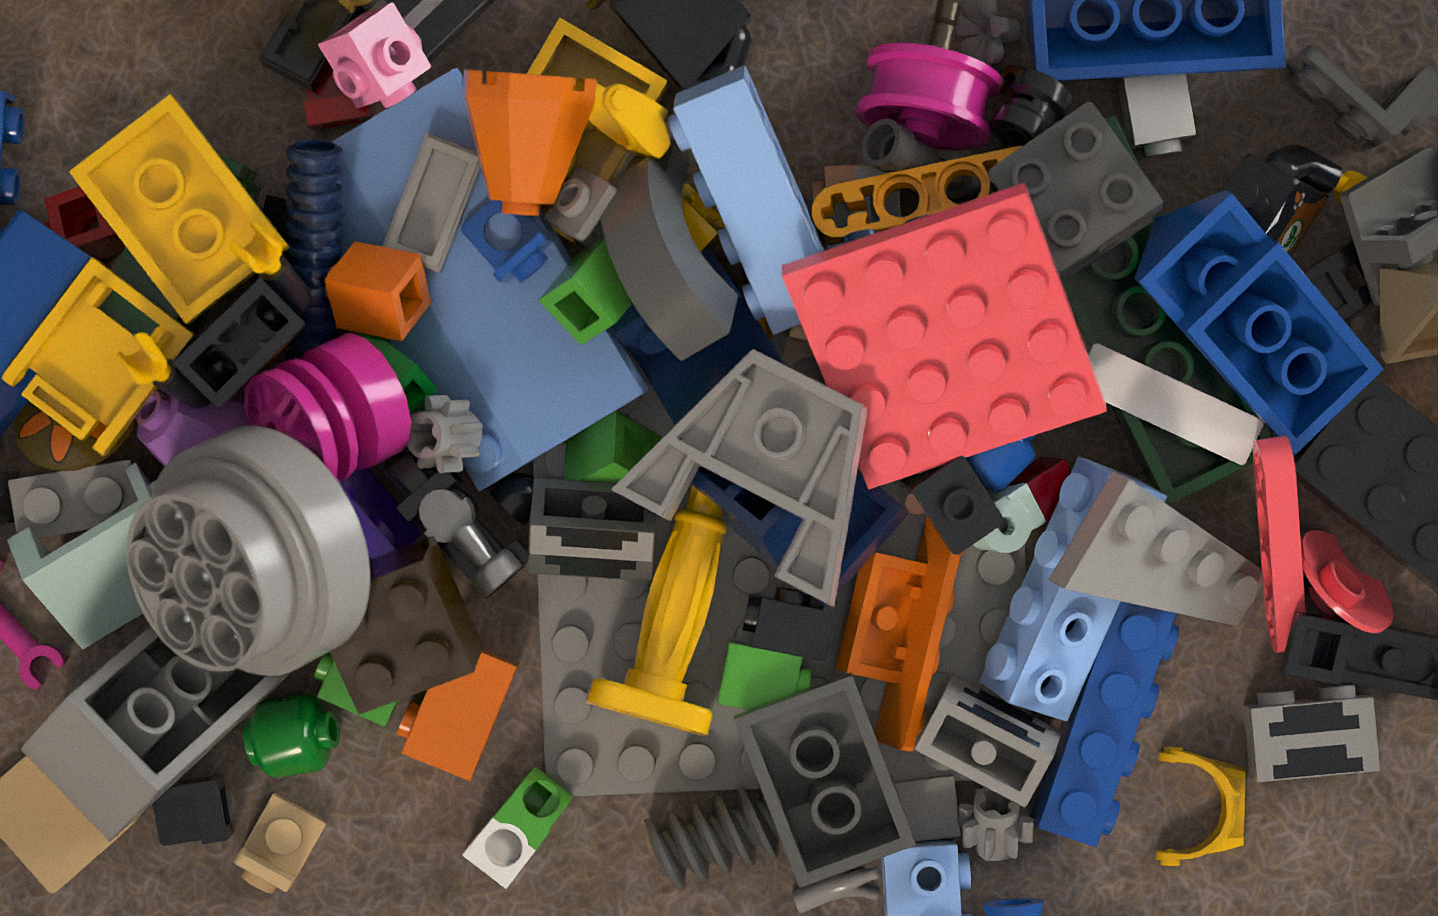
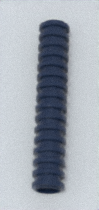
M302 140L288 146L286 149V157L292 162L286 168V176L292 181L286 187V195L289 199H292L286 206V214L292 218L286 224V233L292 237L287 241L289 248L286 251L292 256L287 261L307 285L311 294V303L300 316L306 325L302 332L288 345L291 349L286 353V361L295 358L301 359L306 351L341 335L337 331L339 328H336L330 300L325 293V278L331 267L339 262L340 259L336 256L340 255L343 250L342 242L336 239L343 232V225L340 221L336 220L343 214V206L337 202L343 195V187L337 183L343 177V168L337 164L343 158V149L335 143L326 140Z

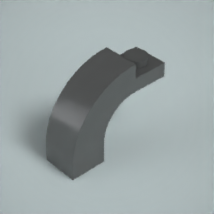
M674 138L670 141L669 148L660 159L636 155L629 162L623 173L608 181L617 189V192L602 213L601 222L612 263L628 296L652 331L680 361H683L730 333L738 294L706 261L688 230L683 215L681 198L691 154L688 150L682 152Z

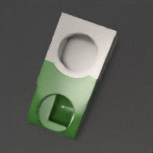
M534 766L466 847L462 856L507 889L550 833L549 829L574 795L537 766Z

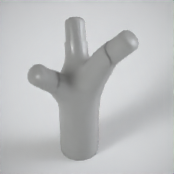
M878 867L853 872L847 870L793 890L791 892L792 897L801 914L830 901L845 897L858 896L876 900L879 897V889L867 886L865 883L880 878L881 870Z

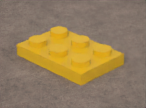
M171 94L69 171L186 324L193 322L256 273L230 249L232 240H235L241 247L247 246L253 240L255 230L250 226L251 222L258 223L280 242L282 253L289 248L288 244Z

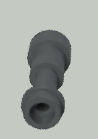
M888 118L880 119L871 125L862 142V156L865 162L886 173L947 161L939 157L938 151L934 147L916 139L911 129ZM961 175L949 183L946 196L952 201L968 202L977 196L981 189V183L972 176Z

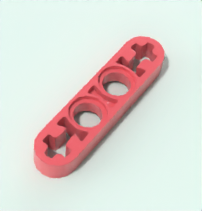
M1286 435L1253 441V464L1264 607L1270 643L1274 653L1285 651L1294 613H1306L1296 470L1291 445Z

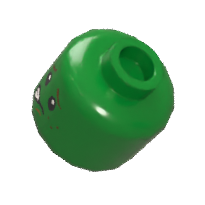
M298 694L261 701L254 709L252 718H248L243 727L244 747L250 763L253 766H259L266 775L273 778L321 771L329 761L331 749L337 747L340 740L339 725L335 714L332 711H325L322 703L310 694Z

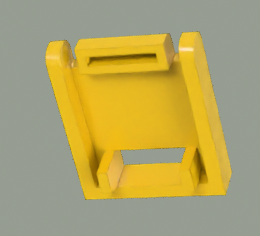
M91 258L4 372L1 379L11 387H14L24 378L26 372L32 369L37 374L21 395L81 441L86 440L97 425L102 422L107 428L95 442L93 449L102 456H105L141 411L157 387L152 382L139 385L128 374L116 354L121 352L126 356L133 355L141 347L135 340V335L102 311L100 306L114 290L158 323L160 326L154 330L150 338L165 359L175 361L198 335L98 259Z

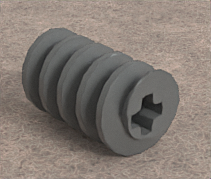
M760 785L759 800L754 801L743 787L736 789V803L733 809H730L720 795L713 796L712 816L709 817L706 816L697 803L690 804L689 823L683 824L673 810L666 812V829L663 832L659 831L650 818L644 819L660 872L663 877L667 876L678 890L684 889L686 886V869L688 868L692 870L701 882H705L709 879L710 861H714L726 875L732 872L734 853H737L748 867L754 866L756 863V846L758 845L765 850L771 859L778 858L780 837Z

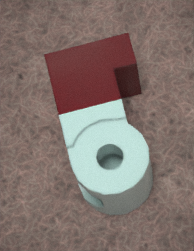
M1040 457L1029 464L1001 492L992 493L987 491L1003 516L1004 522L997 529L973 544V546L982 550L1011 553L1019 550L1027 542L1033 529L1038 528L1047 521L1050 522L1059 501L1061 486L1064 480L1071 474L1066 460L1062 458Z

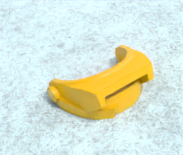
M596 83L594 107L588 121L612 142L633 155L651 156L656 159H660L671 144L665 126L668 116L667 109L626 85L613 84L605 88Z
M1164 746L1163 751L1158 753L1159 761L1194 764L1204 769L1214 778L1220 791L1222 808L1217 827L1205 841L1186 850H1156V860H1160V865L1180 866V860L1197 858L1206 854L1243 846L1246 770L1227 762L1185 751L1180 746Z

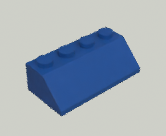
M1024 0L1026 33L1033 70L1045 73L1059 82L1284 69L1286 67L1282 0Z

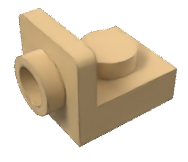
M274 792L233 863L244 869L241 878L252 886L270 894H273L276 887L287 892L295 882L328 822Z

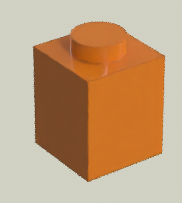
M354 241L339 262L331 267L325 278V293L330 300L336 328L402 342L431 304L421 254Z

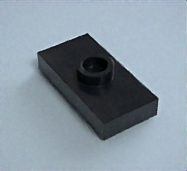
M294 0L260 55V62L264 67L316 92L331 67L318 44L363 14L365 8L362 6V3L365 0Z

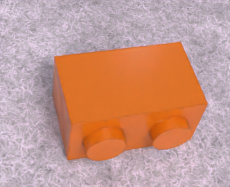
M483 649L473 673L427 689L422 704L410 701L397 732V735L407 739L401 754L471 781L519 663Z

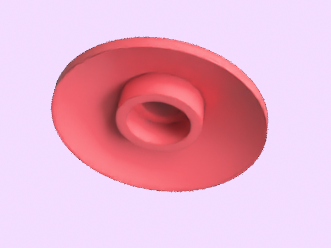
M1311 530L1301 537L1302 566L1311 584L1309 594L1315 605L1322 612L1330 616L1337 614L1356 628L1369 633H1380L1391 625L1393 608L1384 585L1381 581L1360 572L1350 563L1343 554L1336 536L1322 530Z

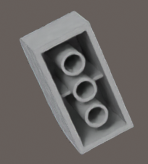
M150 626L71 693L22 746L21 751L110 842L210 752L290 673L265 676L246 672L239 668L221 672L199 668L173 652Z

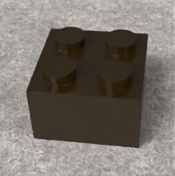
M434 536L369 560V599L362 621L347 641L330 651L359 715L475 671L484 646Z

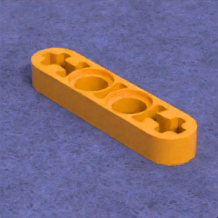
M1022 146L834 184L823 189L816 196L812 205L813 221L820 236L827 243L835 245L843 243V237L855 231L875 229L881 232L904 224L912 218L931 215L957 206L958 204L951 202L947 198L946 190L949 183L961 175L972 176L981 183V191L976 199L993 194V188L987 171ZM900 188H909L920 196L917 209L906 217H895L885 210V202L888 196ZM873 195V205L880 221L871 223L867 211L851 214L848 216V226L837 228L833 219L825 220V218L835 215V205L839 203H846L851 212L866 210L868 206L864 197Z

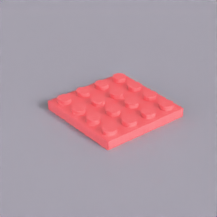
M1025 183L782 265V278L826 386L868 408L858 464L868 489L945 465L961 455L966 458L1107 411L1103 393Z

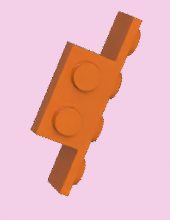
M928 516L926 517L916 561L874 552L859 569L835 666L836 670L886 681L875 735L878 742L907 752L914 750L916 738L922 731L925 723L926 713L924 705L931 677L939 665L940 639L946 616L953 607L955 598L953 586L960 557L965 552L964 550L958 555L950 552Z

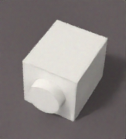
M1186 75L1116 79L1126 137L1131 149L1144 147L1146 158L1181 152L1180 140L1189 139L1196 135Z

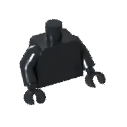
M590 0L586 5L589 9L593 10L600 7L607 0ZM739 0L609 1L610 8L681 92L745 65L752 43L750 31L746 27L750 22L751 15Z

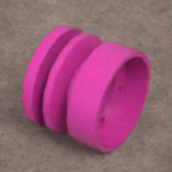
M352 333L337 336L306 351L301 359L295 358L278 364L274 369L251 377L245 388L244 410L248 426L270 428L293 438L311 451L329 469L338 482L350 478L354 470L370 468L402 452L410 440L411 418L407 398L396 373L378 349L365 338Z

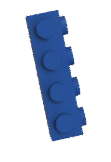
M1120 601L1068 721L1062 720L1059 730L1062 733L1054 757L1043 775L1030 813V817L1034 819V825L1039 829L1096 848L1101 834L1109 836L1112 832L1120 808V801L1113 799L1120 777L1128 778L1131 775L1139 754L1140 744L1133 741L1140 718H1150L1158 699L1159 684L1153 683L1160 659L1165 661L1170 659L1178 640L1179 626L1173 625L1176 613Z

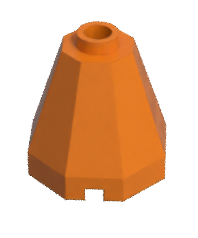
M464 70L463 98L488 198L490 200L502 201V213L539 216L540 204H554L594 107L596 79L576 78L574 90V78L486 71V84H483V71Z

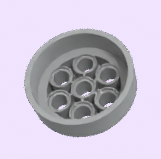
M261 426L237 427L176 455L160 473L152 493V498L139 508L129 527L126 546L127 566L138 604L149 624L162 641L182 659L199 668L217 672L239 668L246 672L265 676L290 673L347 641L358 628L366 611L370 590V565L365 538L356 513L347 495L329 469L302 444L276 430Z

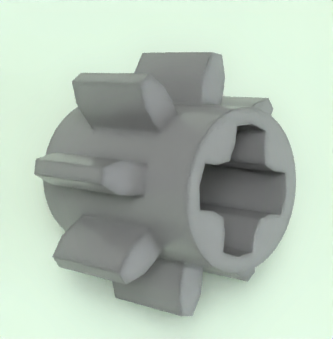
M448 395L427 396L424 402L426 411L409 412L411 418L410 440L406 445L411 453L419 458L417 466L420 469L437 467L439 473L461 472L463 469L462 458L478 457L480 454L478 447L482 439L483 425L479 422L476 415L469 411L470 401L450 400Z
M985 787L983 789H975L974 805H959L958 825L962 829L963 848L973 847L976 854L984 860L1003 861L1010 857L1013 859L1017 858L1018 841L1023 843L1033 842L1034 819L1030 817V801L1025 808Z

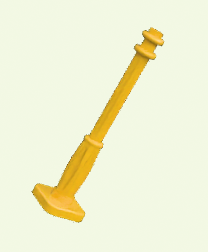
M766 317L758 320L772 341L773 333ZM693 485L686 508L679 509L674 514V526L652 579L643 612L634 669L627 668L623 684L595 678L589 685L585 703L705 736L709 732L713 717L712 711L684 702L683 698L687 685L682 683L705 625L714 592L723 535H726L728 525L725 521L721 520L723 511Z

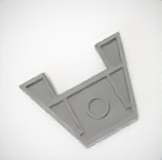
M752 349L611 490L671 521L701 465L803 518L804 520L774 576L834 607L868 408Z

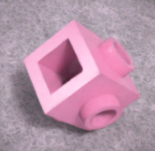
M393 2L361 14L318 44L333 69V76L337 86L347 97L351 98L356 108L381 101L384 108L399 103L417 90L412 80L432 67L422 51V44L418 35L404 22Z

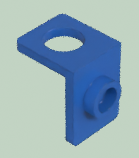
M490 200L462 225L461 231L495 269L492 275L498 282L507 283L515 277L520 283H523L549 260L543 251L554 241L531 215L511 214L517 218L521 225L520 240L514 247L507 250H498L492 247L486 239L485 227L492 216L502 213V201Z

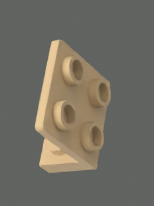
M27 756L0 778V838L45 889L52 894L59 891L146 814L145 812L140 814L109 842Z

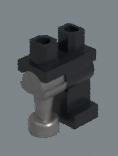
M409 451L384 473L406 498L396 508L408 522H418L421 520L427 530L424 534L428 537L434 536L440 547L485 599L489 598L528 564L529 550L520 539H516L505 549L480 520L479 507L474 498L465 491L456 489L464 482L456 472L439 473L436 468L420 469L417 466L419 458Z

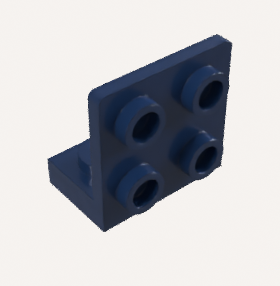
M709 248L701 254L710 266L738 294L730 333L680 361L652 331L633 303L617 323L611 326L613 333L642 368L675 426L752 349L785 365L760 322L754 318L738 286Z

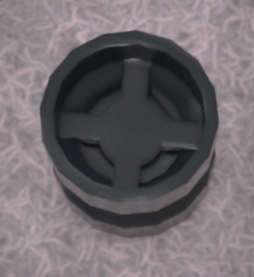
M1022 69L1009 88L1011 99L1008 104L999 106L989 123V127L995 137L1008 147L1024 146L1050 128L1055 121L1063 119L1073 103V97L1069 90L1053 77L1037 70Z

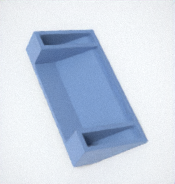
M458 68L450 70L415 91L404 100L332 141L343 149V158L337 162L343 168V177L337 181L343 187V195L337 200L343 206V214L340 218L336 219L343 225L341 236L336 238L343 244V250L338 255L340 259L354 241L383 246L426 132L477 152L463 98L464 78ZM482 171L443 272L438 273L424 267L431 304L402 342L388 339L393 347L417 364L438 388L432 396L448 395L450 400L470 401L469 411L474 413L483 425L482 439L478 447L479 456L462 458V462L479 492L649 391L611 327L583 345H580L538 301L571 262L570 256L551 224L544 219L545 214L541 207L540 215L532 217L554 241L543 251L549 260L523 283H520L515 277L507 283L498 282L492 275L495 269L461 231L462 225L490 201ZM495 214L486 224V239L492 247L498 250L510 249L520 240L521 225L517 218L511 214Z

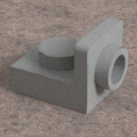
M578 166L570 179L561 186L555 203L551 206L544 219L583 247L588 248L604 237L601 215L616 194L617 189L607 181Z

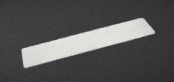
M1096 343L1092 346L1089 358L1105 402L1239 465L1246 463L1253 448V441L1257 440L1264 424L1259 418L1103 345Z

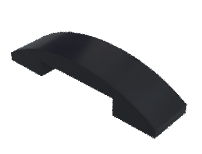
M1295 612L1280 672L1286 675L1337 685L1345 682L1438 701V636L1388 626L1380 633H1369L1356 628L1341 617Z

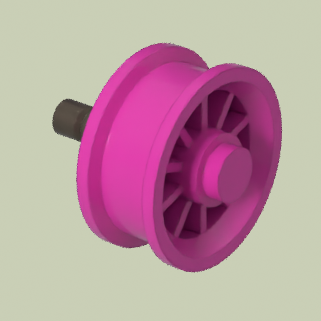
M950 0L937 1L933 18L935 23L931 27L928 45L887 43L878 45L869 51L867 67L873 73L869 95L858 100L855 111L856 117L864 125L870 128L876 121L888 118L912 130L916 139L936 149L971 150L981 148L989 142L991 130L989 124L984 120L988 99L997 96L1000 92L1002 78L996 70L982 61L952 51L956 33L955 26L958 24L961 11L960 4Z

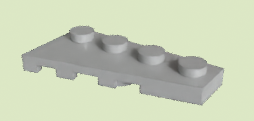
M1115 471L1111 473L1048 579L1063 589L1234 626L1239 625L1249 606L1256 599L1258 591L1263 584L1262 569L1132 480Z

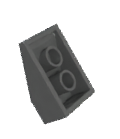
M852 673L842 675L734 716L799 888L916 845L911 826Z

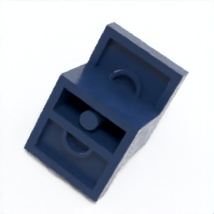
M700 465L691 485L723 511L734 531L775 566L779 567L804 519ZM857 470L836 595L908 515L904 506L879 486L868 489L864 477L859 470ZM817 599L825 607L828 605L825 602Z

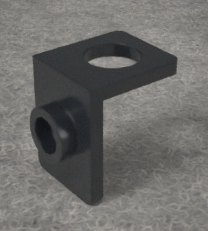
M963 455L945 465L898 480L903 487L915 496L949 551L955 555L962 553L1004 522L1003 516Z

